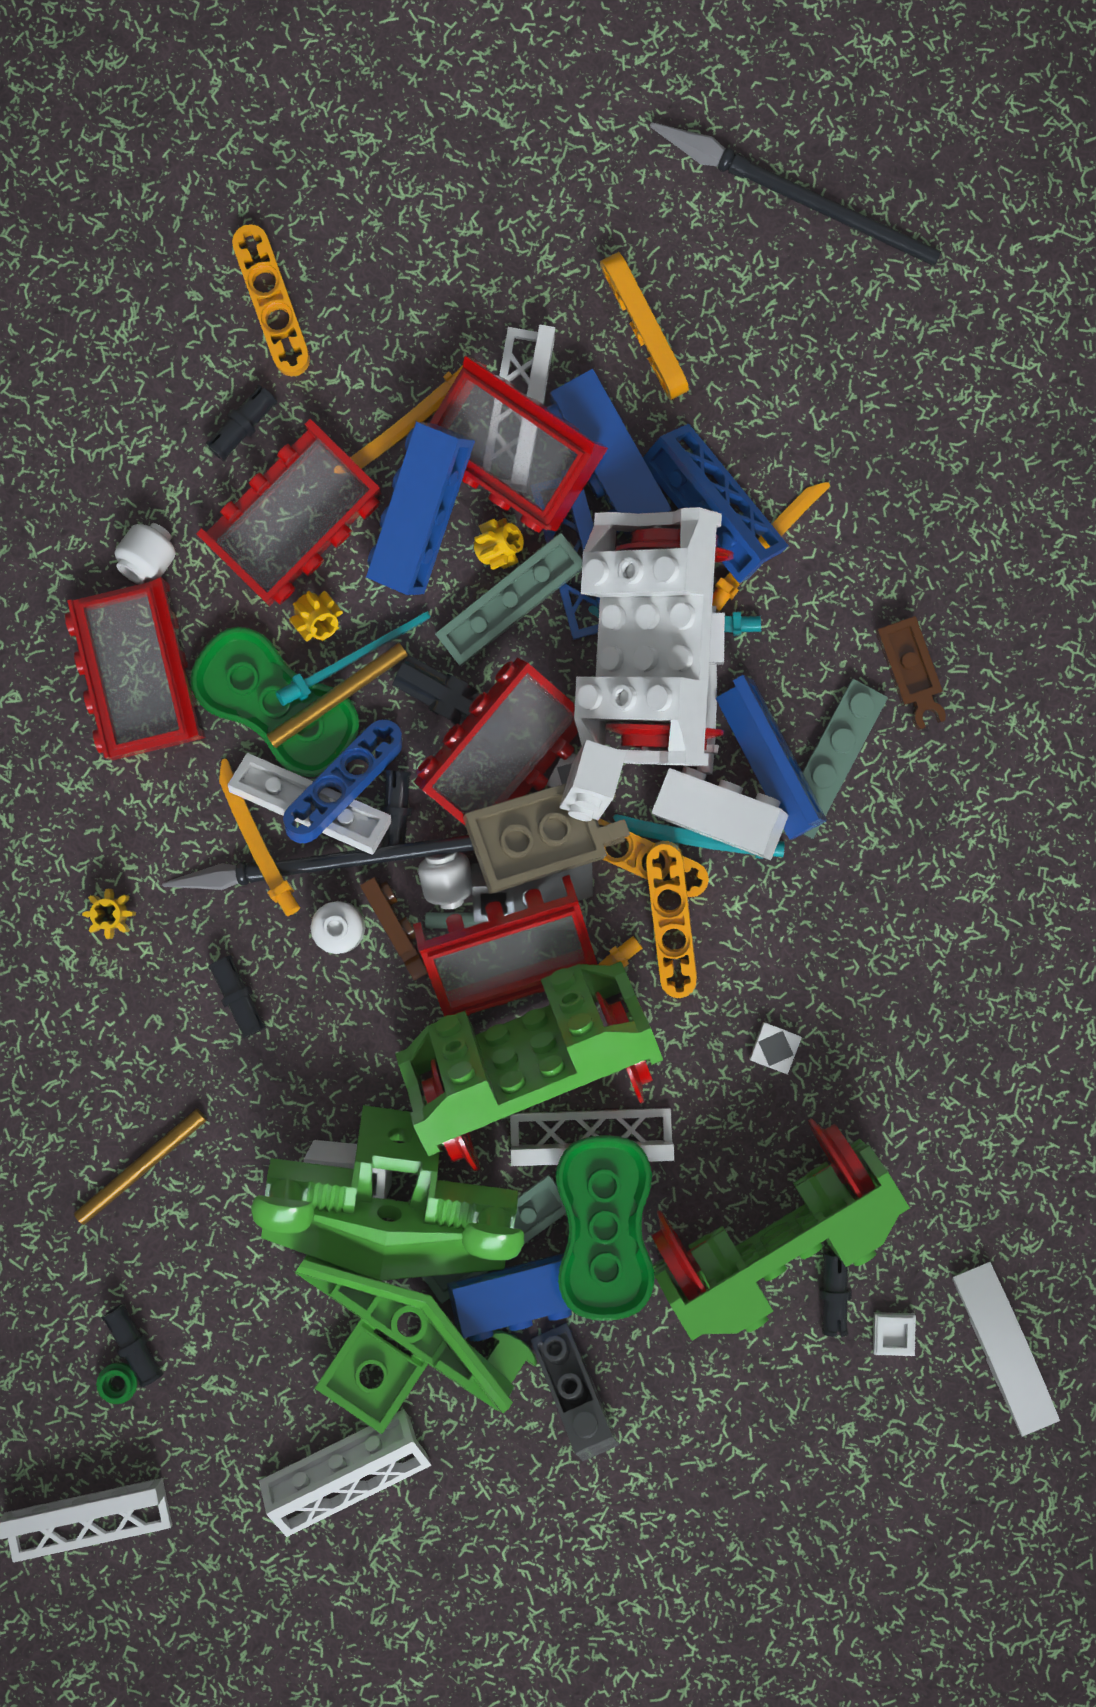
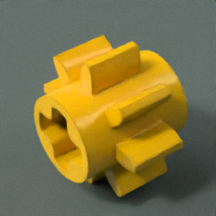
M506 518L499 521L491 519L480 524L479 528L482 534L474 537V551L478 559L486 565L490 564L492 570L499 567L505 569L517 564L518 558L515 554L523 551L524 545L523 536L519 528L512 523H507Z
M308 591L307 594L302 595L292 604L295 615L289 621L305 641L308 642L312 637L324 641L339 629L336 617L343 614V612L326 591H323L320 596Z
M105 889L104 899H100L95 895L88 897L93 905L90 911L83 912L82 916L90 917L93 923L89 929L90 933L105 929V938L113 939L115 928L124 933L130 931L125 922L127 917L135 916L136 912L127 911L125 904L130 898L129 895H123L118 899H114L113 889ZM103 906H114L116 908L112 913L116 919L115 921H103L102 918L106 914L102 909Z

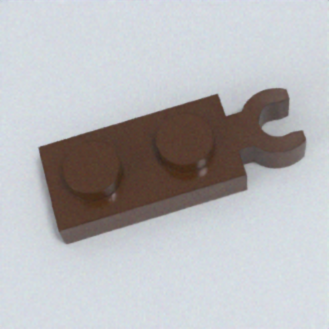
M916 616L877 629L876 634L901 704L905 706L914 703L913 723L918 730L926 728L923 721V713L927 710L935 714L938 723L945 721V710L940 704L934 702L932 697L943 692Z
M374 877L361 884V889L413 980L415 981L427 974L424 961L412 941L416 938L414 927L407 916L400 919L395 911L393 904L397 903L398 899L389 883L385 881L380 884L379 880Z

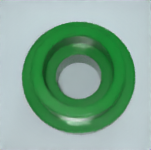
M121 1362L111 1363L99 1373L96 1382L97 1391L106 1402L122 1404L130 1400L135 1394L138 1387V1379L129 1365ZM114 1376L123 1378L125 1382L124 1388L120 1390L113 1388L111 1378Z

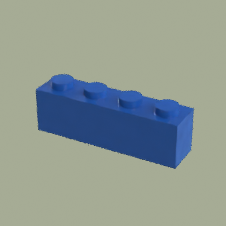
M591 369L551 391L550 401L552 405L547 407L548 411L558 418L579 428V432L589 439L608 447V450L588 480V484L596 498L604 496L611 509L607 512L636 514L671 512L670 505L594 370ZM569 449L573 458L576 459L578 454ZM624 532L627 539L632 537V532Z
M416 422L415 427L406 438V455L402 467L397 470L393 478L392 487L394 492L389 506L386 507L380 519V527L382 529L377 544L371 549L368 556L369 569L366 578L405 595L425 594L475 440L433 423Z
M564 1253L447 1283L458 1332L463 1338L469 1337L470 1341H480L494 1335L493 1330L509 1327L510 1331H517L531 1327L533 1325L532 1320L548 1316V1320H559L571 1316L572 1311L564 1302L558 1284L559 1269Z

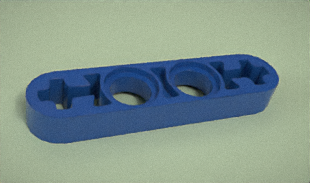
M382 719L369 725L286 809L283 821L286 834L291 840L297 843H308L316 839L398 756L402 749V733L396 723ZM388 735L391 736V744L382 742L377 747L378 736L383 739ZM374 750H375V754H376V759H375V757H374L373 754H372V752H373ZM356 759L363 760L369 765L367 771L360 775L349 773L346 770V766L349 762ZM326 787H335L342 794L338 800L329 803L322 801L319 798V793ZM311 803L316 808L313 812L311 809ZM309 816V827L302 824L296 828V818L305 820Z

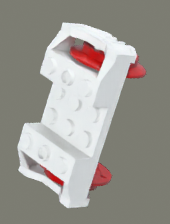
M700 507L681 508L673 512L595 513L594 527L583 551L581 594L600 597L596 677H576L574 719L582 746L586 739L605 745L607 729L621 735V746L640 748V750H621L626 752L624 763L708 766L709 753H704L707 750V739L724 735V730L706 728L715 562L728 561L734 558L732 551L718 547L716 529L721 527V513ZM616 531L632 532L631 543L616 546ZM606 721H616V722H651V723H655V725H648V724H606Z

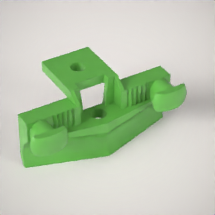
M363 1105L354 1169L271 1158L265 1196L258 1195L255 1197L251 1206L253 1220L262 1228V1239L379 1281L502 1270L505 1267V1261L515 1258L524 1245L522 1229L514 1228L518 1190L437 1180L439 1153L431 1156L427 1155L414 1129L410 1115L411 1112ZM394 1141H402L405 1143H396ZM372 1168L418 1174L410 1202L373 1198ZM382 1218H391V1219H394L395 1221H393V1222H388V1221L382 1220Z
M306 1255L295 1271V1274L360 1317V1320L315 1386V1389L380 1434L384 1433L428 1364L501 1413H505L513 1403L509 1398L514 1388L511 1383L525 1361L535 1367L537 1366V1359L531 1348L519 1337L500 1329L493 1330L494 1335L492 1338L497 1343L485 1359L462 1337L430 1295L391 1285ZM406 1312L415 1313L420 1320L419 1331L411 1337L403 1336L397 1328L399 1317ZM375 1329L380 1330L411 1351L413 1355L409 1357L374 1333ZM368 1364L378 1365L383 1373L381 1383L374 1388H367L360 1382V1371Z

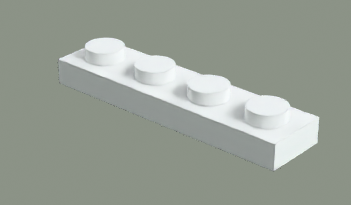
M247 753L229 781L228 788L230 793L284 816L286 809L313 781ZM327 787L319 793V798L329 803L335 802L341 796V793ZM354 799L322 833L373 855L391 824V815ZM311 803V809L313 812L316 808ZM309 816L305 820L295 819L296 822L308 827L310 826Z

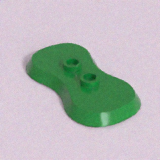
M245 627L227 628L208 642L195 661L190 681L191 689L200 705L215 716L235 721L251 728L263 738L279 763L295 774L307 777L320 776L356 739L358 734V714L352 702L347 698L277 748L272 745L266 736L268 733L326 694L333 687L316 683L309 687L311 693L307 699L301 702L297 698L282 706L275 692L289 685L297 673L286 665L274 645L263 634Z
M600 1135L580 1139L572 1143L563 1152L556 1172L558 1192L565 1207L569 1223L568 1244L558 1275L559 1290L564 1302L576 1315L591 1320H619L640 1312L649 1301L654 1287L653 1264L642 1236V1213L651 1188L652 1171L648 1157L637 1143L627 1138Z

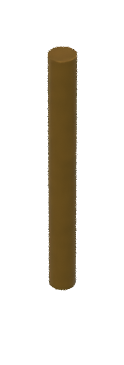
M397 643L266 736L272 745L277 748L406 658L408 654L402 645Z
M198 1108L195 1109L75 1211V1218L82 1225L89 1222L203 1125L207 1118Z

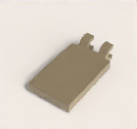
M566 783L465 813L463 817L489 894L604 859L607 856L605 847L623 843L625 841L624 838L630 835L625 819L600 827L596 819L592 818L591 821H582L571 817L568 814V810L559 808Z

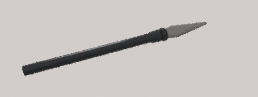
M654 122L650 124L653 130L701 165L716 166L721 172L728 170L729 174L751 180L932 266H935L941 254V251L762 168L739 153L735 155L732 148H724L712 136Z
M469 835L377 847L373 855L362 850H353L274 862L281 875L288 876L471 851L474 848ZM239 862L237 865L221 863L162 883V886L223 890L236 884L247 885L249 882L264 881L265 878L256 862H248L247 864Z

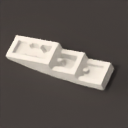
M991 1262L953 1277V1282L970 1317L971 1325L987 1357L986 1360L1021 1436L1023 1437L1059 1422L1060 1419Z

